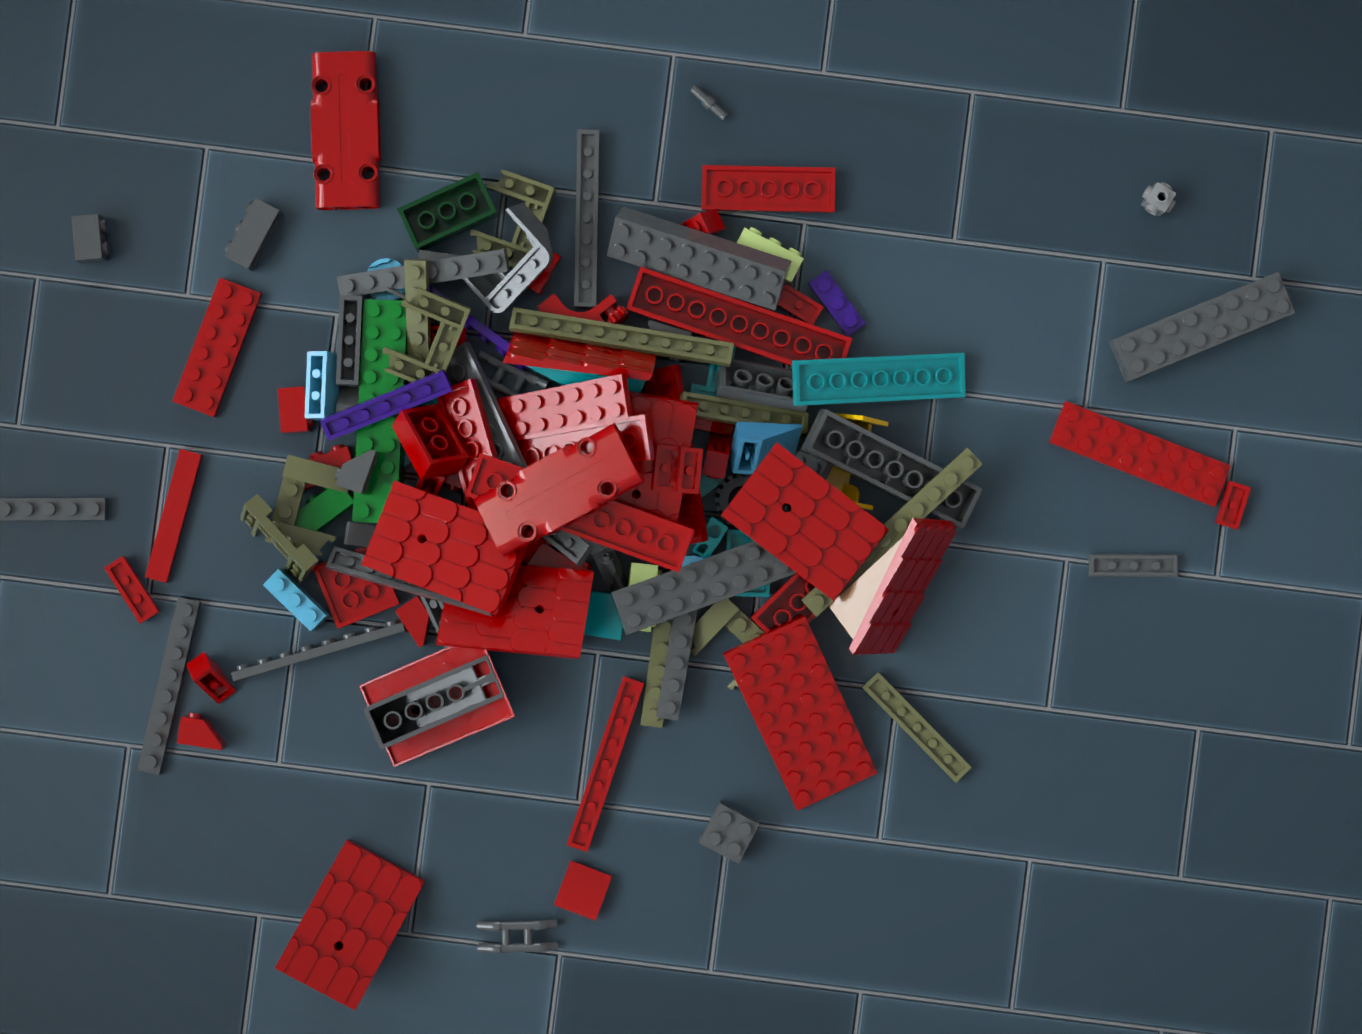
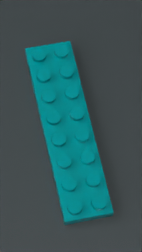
M965 353L792 360L794 406L966 397Z

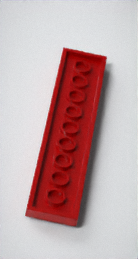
M481 452L465 496L475 499L497 487L502 481L514 478L515 474L524 468ZM511 485L506 488L505 493L507 497L513 494L514 490ZM610 500L604 503L603 507L561 530L679 573L695 529L615 500Z

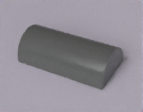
M731 359L730 367L719 365L715 390L716 397L802 413L806 411L808 405H793L792 370Z

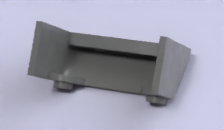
M524 202L507 208L506 212L527 234L528 241L533 248L508 274L501 272L463 279L489 309L495 313L506 311L553 260L548 229Z

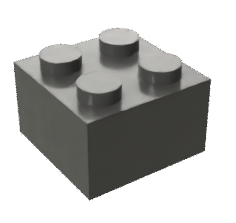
M719 800L699 838V843L739 864L759 826V821Z

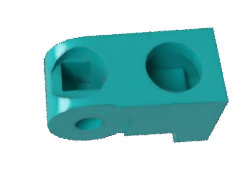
M712 515L706 526L708 541L697 543L692 552L704 559L710 557L729 525Z

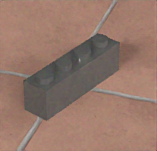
M340 295L336 385L338 387L359 388L363 296Z

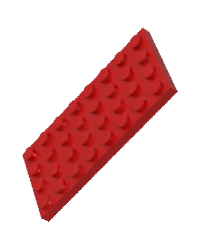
M805 615L723 653L797 811L877 774L876 768Z

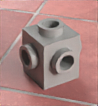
M1157 182L1152 187L1149 185L1142 195L1144 200L1141 206L1148 213L1161 216L1166 211L1169 213L1176 202L1173 198L1176 193L1172 191L1173 188L1164 182ZM1158 195L1164 198V201H1160Z

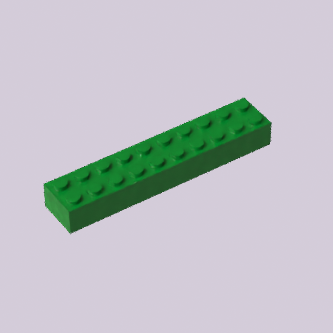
M364 299L358 404L409 383L405 379L385 372L384 369L390 367L389 354H383L384 346L408 355L406 307L401 305L402 301ZM399 413L357 430L356 457L370 450L378 451L380 454L366 494L354 492L352 522L378 523L389 492H391L393 482L397 481L404 484L405 450L392 428Z

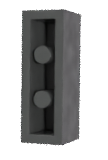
M257 198L253 202H249L245 210L247 215L243 221L237 224L235 229L236 235L233 241L230 240L224 250L226 252L224 257L250 271H253L283 214L280 210Z

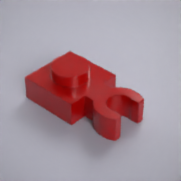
M618 306L608 315L609 320L607 323L622 325L630 317V313L623 306Z

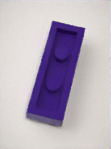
M827 270L808 283L847 337L866 324Z

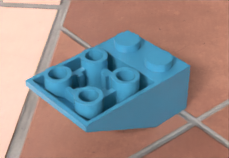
M737 422L729 453L732 472L735 474H753L776 442L795 456L802 425Z

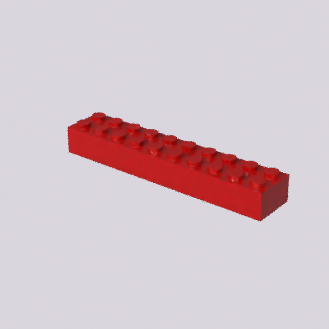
M643 267L639 269L626 308L627 311L712 340L734 343L736 348L792 366V360L846 358L852 341L850 337Z

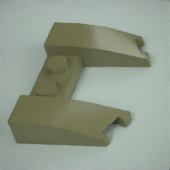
M501 170L504 177L496 185L491 181L487 184L486 188L524 202L542 223H544L547 211L550 210L556 193L555 187L506 170ZM519 225L516 228L511 243L473 229L470 231L471 237H476L478 250H472L473 254L507 249L510 268H514L533 248L528 241L527 234Z
M417 288L416 291L419 294L410 302L405 299L401 305L440 321V326L426 361L384 346L383 354H389L390 367L384 368L385 372L410 382L443 369L446 372L472 308Z
M287 455L282 474L283 481L272 519L280 526L281 529L279 531L285 537L289 536L295 542L296 549L304 544L313 554L322 556L324 553L320 549L328 540L333 543L337 536L296 526L306 483L348 493L349 489L336 485L335 474L338 467ZM266 537L265 542L272 543V542Z
M256 494L244 504L240 520H246V524L250 528L253 527V530L250 531L253 537L257 536L261 531L288 560L284 570L288 574L292 573L295 577L299 575L297 581L301 584L319 560L304 544L297 549L295 548V542L289 536L285 537L279 531L281 528L278 523L273 519L269 520L273 510Z
M727 598L714 603L695 623L692 639L695 648L691 652L695 656L723 626L728 628L742 643L764 634V632ZM735 678L727 686L731 690H734L735 686L739 687Z

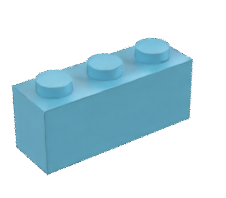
M328 351L307 352L306 419L320 421V419L336 413L339 387L336 385L337 354Z
M278 569L263 584L310 631H315L330 616L284 569Z

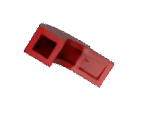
M554 293L538 305L537 308L540 312L605 322L601 316L603 314L608 316L616 308L617 301L611 294L589 311L574 312L566 308Z

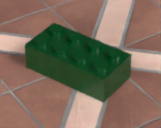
M479 172L397 208L418 253L419 250H426L499 216Z

